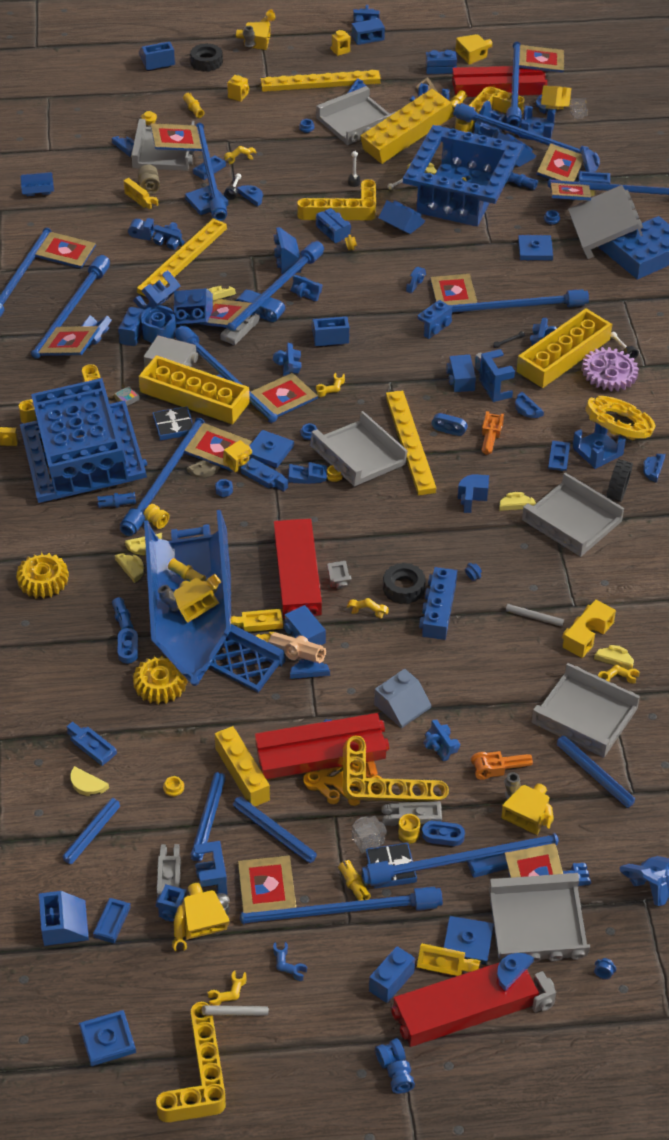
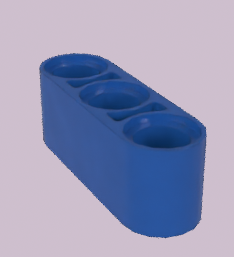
M244 290L235 301L253 303L261 294L251 290ZM269 297L251 315L258 314L262 319L276 322L286 308L281 301Z

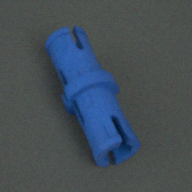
M511 172L507 180L517 184L519 187L524 186L535 190L538 184V180Z
M135 492L98 496L99 508L116 506L117 508L120 505L136 504Z
M120 597L115 598L112 601V606L115 610V619L119 622L121 630L126 628L134 629L130 620L131 615L129 610L126 609L124 599Z

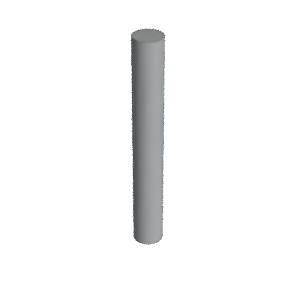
M508 604L506 607L507 612L562 627L564 619Z
M204 1005L202 1007L203 1015L267 1016L269 1013L267 1006Z

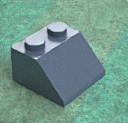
M403 669L375 688L374 705L400 728H403L431 708V703L419 680L406 669Z

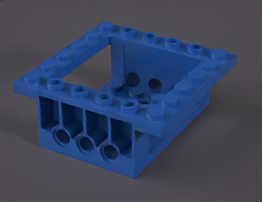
M433 125L403 177V184L418 187V213L478 227L489 204H496L523 150V144ZM443 142L442 163L436 174L424 173L440 143Z
M102 378L31 394L37 421L20 424L38 503L147 478L126 402L124 400L109 404ZM40 438H42L52 481H50Z

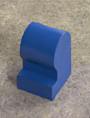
M147 218L146 221L134 219L128 228V234L134 238L151 241L155 232L154 219Z

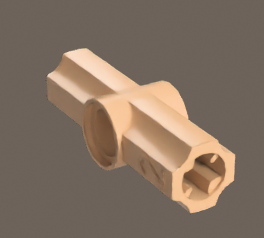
M275 632L268 641V643L284 650L286 656L291 660L302 658L320 664L324 661L326 655V648L309 642L304 636L293 638Z

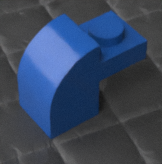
M469 475L460 481L458 499H461V505H464V513H471L472 500L487 501L489 475Z

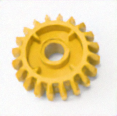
M41 553L39 556L34 554L32 558L27 557L26 561H21V566H18L16 574L17 583L22 592L27 593L29 597L34 595L35 599L39 596H42L44 599L45 596L52 597V594L58 595L59 590H64L69 577L66 563H64L62 558L58 559L57 555L51 556L50 553L47 555Z
M163 655L160 658L154 656L151 660L146 658L145 663L140 662L133 676V685L136 693L142 697L143 701L148 699L150 704L153 701H156L158 705L161 701H164L166 704L168 700L174 701L175 697H181L182 692H185L188 683L187 678Z

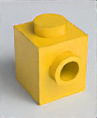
M234 75L227 82L228 98L241 102L248 95L249 85L247 78Z

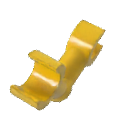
M238 146L233 152L226 153L224 158L225 160L228 159L229 164H232L235 161V157L240 153L247 155L252 160L253 157L250 154H257L254 148L247 149Z
M335 373L334 385L332 386L317 385V396L323 397L326 393L339 392L341 384L345 382V374L341 378H337Z
M370 598L361 601L349 600L347 608L353 607L352 614L358 613L361 608L368 607L380 619L383 618V614L387 615L389 610L387 606L378 605Z
M614 665L607 672H599L598 677L605 678L606 681L610 682V679L618 674L626 677L629 683L635 684L636 678L632 677V675L639 677L640 672L637 669L627 670L619 665Z
M233 971L231 991L223 993L217 990L209 991L208 998H217L216 1000L209 1001L210 1006H219L221 1002L237 1000L240 995L241 986L245 985L247 981L246 973L244 972L241 979H236V971Z

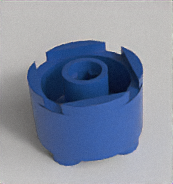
M161 305L156 306L157 308L154 309L149 307L142 312L141 326L144 340L153 343L157 336L170 339L175 337L176 320L173 310L169 307Z

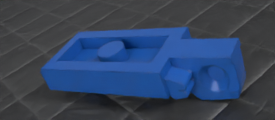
M251 458L241 467L242 474L269 489L276 487L284 492L288 488V479L254 458Z
M74 722L67 726V734L70 736L73 744L101 766L117 754V749L88 726L81 729Z

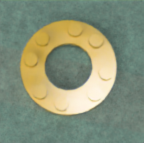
M597 396L596 399L591 397L586 404L585 409L589 419L605 427L613 435L620 434L630 440H635L636 438L650 437L655 429V423L645 412L642 414L640 410L636 409L637 407L625 401L607 396ZM606 412H617L621 416L628 417L635 424L631 426V423L624 424L620 420L615 422L614 417L606 414Z

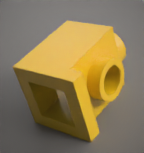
M338 30L336 34L332 35V46H330V49L337 56L349 53L350 36L345 31Z
M239 440L224 449L223 463L236 473L239 466L245 465L249 461L252 449Z

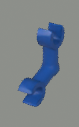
M275 942L273 953L277 959V970L293 974L296 980L303 981L304 975L298 973V971L307 972V966L301 963L295 966L286 963L287 943L285 942L283 950H278Z

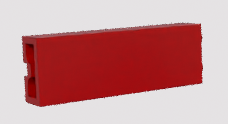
M513 66L453 68L452 84L454 95L456 96L462 90L466 93L467 97H477L486 87H494L512 93ZM519 68L518 96L542 95L543 86H547L545 71Z
M312 520L274 521V539L283 618H285V614L304 605L314 616L322 615V599Z
M378 713L255 733V745L260 769L265 779L343 766L344 743L352 736H360L364 739L366 744V762L386 759V751H389L388 739L382 735L385 732L384 722L379 720ZM350 742L351 750L359 751L358 744Z
M499 963L396 996L394 997L391 1012L394 1020H398L402 1024L400 1026L402 1038L404 1040L407 1039L410 1047L531 1007L533 1006L534 998L538 996L539 992L527 969L505 991L499 985L497 977Z

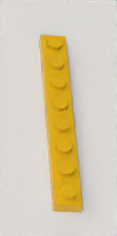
M379 70L261 78L262 92L352 86L356 79L362 80L365 85L381 84Z
M212 219L139 285L137 293L145 296L142 292L143 288L148 284L153 286L158 280L164 286L167 285L168 282L162 274L167 270L173 277L179 274L227 229V224Z
M404 391L387 392L386 400L401 445L408 451L406 460L417 494L419 496L436 493V485Z

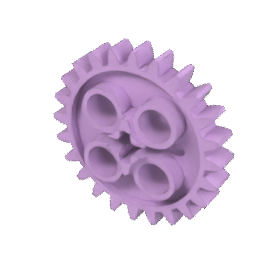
M601 347V351L595 349L594 352L590 351L589 355H585L581 371H583V376H586L585 380H591L590 384H597L596 388L602 386L603 390L609 388L612 391L615 388L619 391L620 387L625 390L626 386L631 387V384H635L639 368L637 363H634V358L629 359L630 354L623 355L624 351L619 353L617 349L611 351L610 347H608V350Z

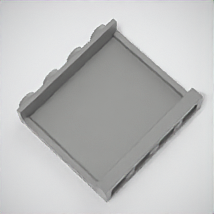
M367 86L316 106V119L347 145L361 140L360 135L394 114H389L370 98V89Z
M139 119L132 151V168L139 169L143 165H153L157 169L188 171L189 165L193 162L192 155H194V151L155 149L151 127H146L145 119Z
M623 185L591 198V201L586 200L568 208L587 259L594 257L591 249L638 229L640 236H643L641 232L643 225L640 219H638L639 216L628 189L624 190Z
M364 411L360 414V421L325 435L318 429L312 431L310 446L330 465H333L338 472H341V475L353 486L406 464L408 451Z
M564 473L562 483L534 506L528 503L523 507L522 520L581 557L622 522L624 508L576 478Z
M567 663L565 674L544 703L534 708L532 723L560 737L566 736L572 743L601 757H605L637 711L640 696Z
M578 873L490 879L489 895L499 962L507 955L513 953L528 954L534 957V962H538L541 959L558 961L568 957L582 959L588 955L590 944H587L578 892Z

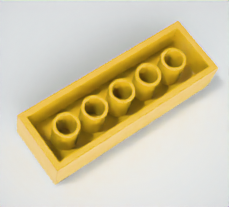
M433 88L360 135L363 150L383 164L427 135L433 125L440 126L454 117L452 102Z
M584 309L518 356L517 372L544 388L583 360L586 354L589 355L590 351L594 352L595 349L608 342L611 337L612 324L590 310Z
M157 355L139 375L140 392L181 407L188 406L190 410L230 424H234L250 403L249 387Z

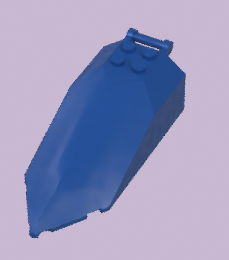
M217 510L218 531L211 535L209 524L185 530L172 529V541L158 539L149 521H144L151 640L193 686L199 684L225 638L231 631V572L227 528L221 510ZM204 535V536H199V537L179 539V538L189 537V536ZM173 558L186 566H192L193 570L205 575L206 580L213 574H216L221 581L216 593H214L219 604L188 623L180 611H170L169 606L159 598L158 589L162 585H168L172 592L180 588V584L183 581H189L188 579H182L181 575L168 569V564Z

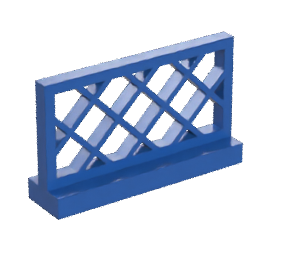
M231 624V631L221 647H225L226 653L216 655L213 659L214 663L211 662L209 667L259 693L276 668L282 666L286 660L284 650ZM234 644L240 647V650L228 652L227 646ZM251 652L256 654L255 659L245 661L243 654ZM242 656V662L231 664L230 657ZM228 658L229 665H217L216 660ZM269 661L273 663L269 668L261 669L260 662ZM258 663L259 670L247 672V665ZM244 666L245 673L239 675L233 673L232 669ZM261 675V680L257 685L249 681V677Z

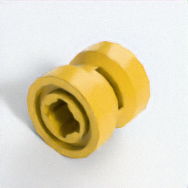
M155 504L149 505L144 511L145 520L153 523L158 529L163 528L169 521V513L160 510Z
M405 814L399 820L398 836L404 843L411 844L419 839L420 819L416 815Z

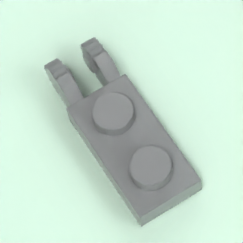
M255 314L251 318L249 316L234 332L226 328L220 335L221 340L236 345L253 326H256L260 318L259 315Z
M440 801L399 802L398 804H385L382 806V813L386 815L382 818V822L386 826H396L399 824L400 818L405 814L416 815L420 819V824H425L428 821L442 822Z
M161 844L160 856L158 857L157 898L162 893L165 884L180 888L181 859L179 856V844H174V856H166V844Z

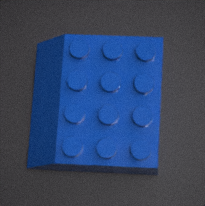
M659 216L642 222L643 228L641 232L643 236H640L637 229L598 247L637 280L669 266V224Z

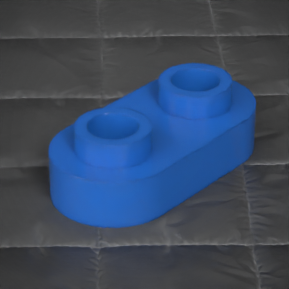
M442 413L436 414L431 422L433 428L437 431L456 436L464 435L468 427L463 419Z
M131 628L123 629L118 634V658L123 663H132L138 658V634Z
M428 821L422 827V837L429 843L458 846L464 841L465 830L461 825L455 823Z

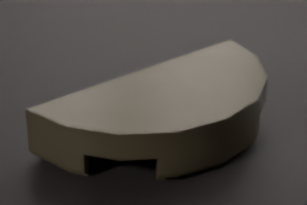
M203 460L187 467V472L195 477H209L217 473L220 466Z

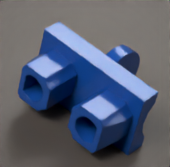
M366 4L365 9H354L353 22L379 18L380 11L369 9V5Z
M172 222L169 226L165 225V227L155 225V235L153 237L155 244L161 246L164 240H166L167 247L175 250L178 245L183 246L185 241L182 240L181 230L177 229L176 223Z
M294 275L291 291L299 297L304 296L318 301L323 285L308 280V278Z
M542 318L541 324H533L534 335L530 337L532 346L557 329L555 326L548 327L547 318Z
M287 343V350L285 352L279 350L274 353L273 361L276 364L283 365V376L290 374V372L299 373L301 362L298 361L301 351L293 349L292 343Z
M438 720L431 721V728L426 732V739L423 743L427 749H434L442 761H447L450 755L457 753L460 748V743L457 739L449 738L451 732L448 725H440Z

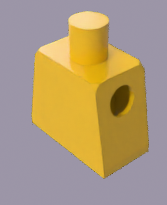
M478 34L456 38L455 51L470 65L488 56V49L492 48L493 44L491 39L484 40Z

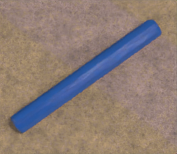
M561 736L557 740V745L624 806L629 808L635 803V798L566 736Z
M216 772L213 776L194 844L207 843L225 782L224 773ZM193 845L191 859L200 862L203 859L204 853L195 854Z
M243 797L235 799L233 806L306 862H314L317 856L316 852Z

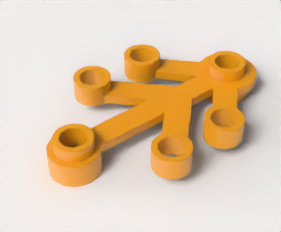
M354 764L350 765L351 771H359L358 766ZM343 766L307 772L304 775L305 786L312 791L319 790L327 798L328 803L337 804L340 800L339 792L345 797L343 794V771L334 777H328L334 770H340ZM373 776V777H372V778L383 779V778L380 777V776ZM350 784V787H358L355 784ZM326 785H333L337 790H330ZM371 785L372 793L379 794L378 786ZM348 799V803L353 806L358 805L361 801Z

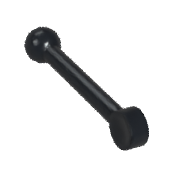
M520 331L513 337L500 342L496 341L493 343V347L500 348L502 344L519 337L523 338L525 333Z

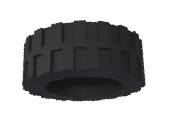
M208 43L196 45L190 50L191 66L204 72L220 68L223 63L221 48Z
M621 459L617 460L609 482L607 498L619 502L623 500L633 463Z
M397 563L390 566L388 570L386 569L383 576L384 594L395 603H414L421 599L425 593V574H423L422 569L411 563ZM398 579H409L413 581L414 585L409 588H400L395 585V581Z

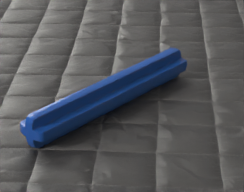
M111 798L63 854L65 862L72 864L119 809L118 800Z

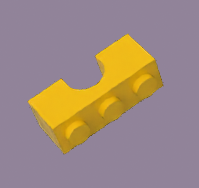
M543 86L541 105H546L545 108L564 109V106H569L572 88Z
M598 600L588 605L581 617L578 616L575 619L572 627L564 631L562 636L564 639L563 648L583 658L594 644L595 633L591 631H598L604 635L614 623L616 610Z

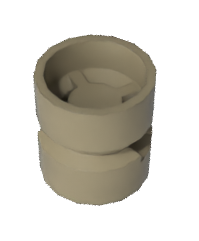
M143 165L138 170L139 186L145 189L148 194L156 193L160 189L157 168L153 165Z

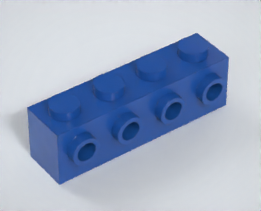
M434 567L433 575L429 574L428 586L431 587L426 589L425 600H428V602L423 604L422 614H425V617L420 618L419 628L423 629L422 637L446 640L457 582V570Z

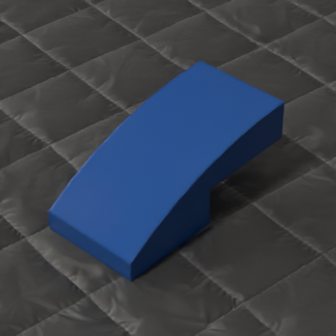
M552 441L548 469L567 470L570 443Z
M309 462L308 467L290 464L288 468V482L310 484L324 482L327 479V466Z

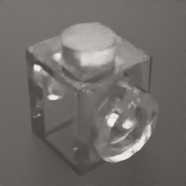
M375 815L370 818L361 817L352 825V839L362 853L366 852L368 848L380 847L382 844H385V834L387 833L385 825L379 822Z

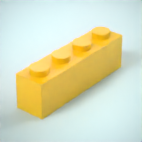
M234 726L214 733L215 749L245 799L254 807L270 801V785Z

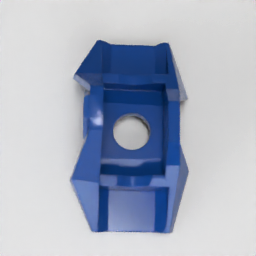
M487 100L483 103L479 114L506 123V115L492 110L490 101ZM477 120L475 121L474 134L497 139L500 132L502 133L500 128Z
M655 856L641 863V866L634 864L620 866V872L630 879L633 886L643 885L648 881L654 904L657 906L665 905L669 898V858Z

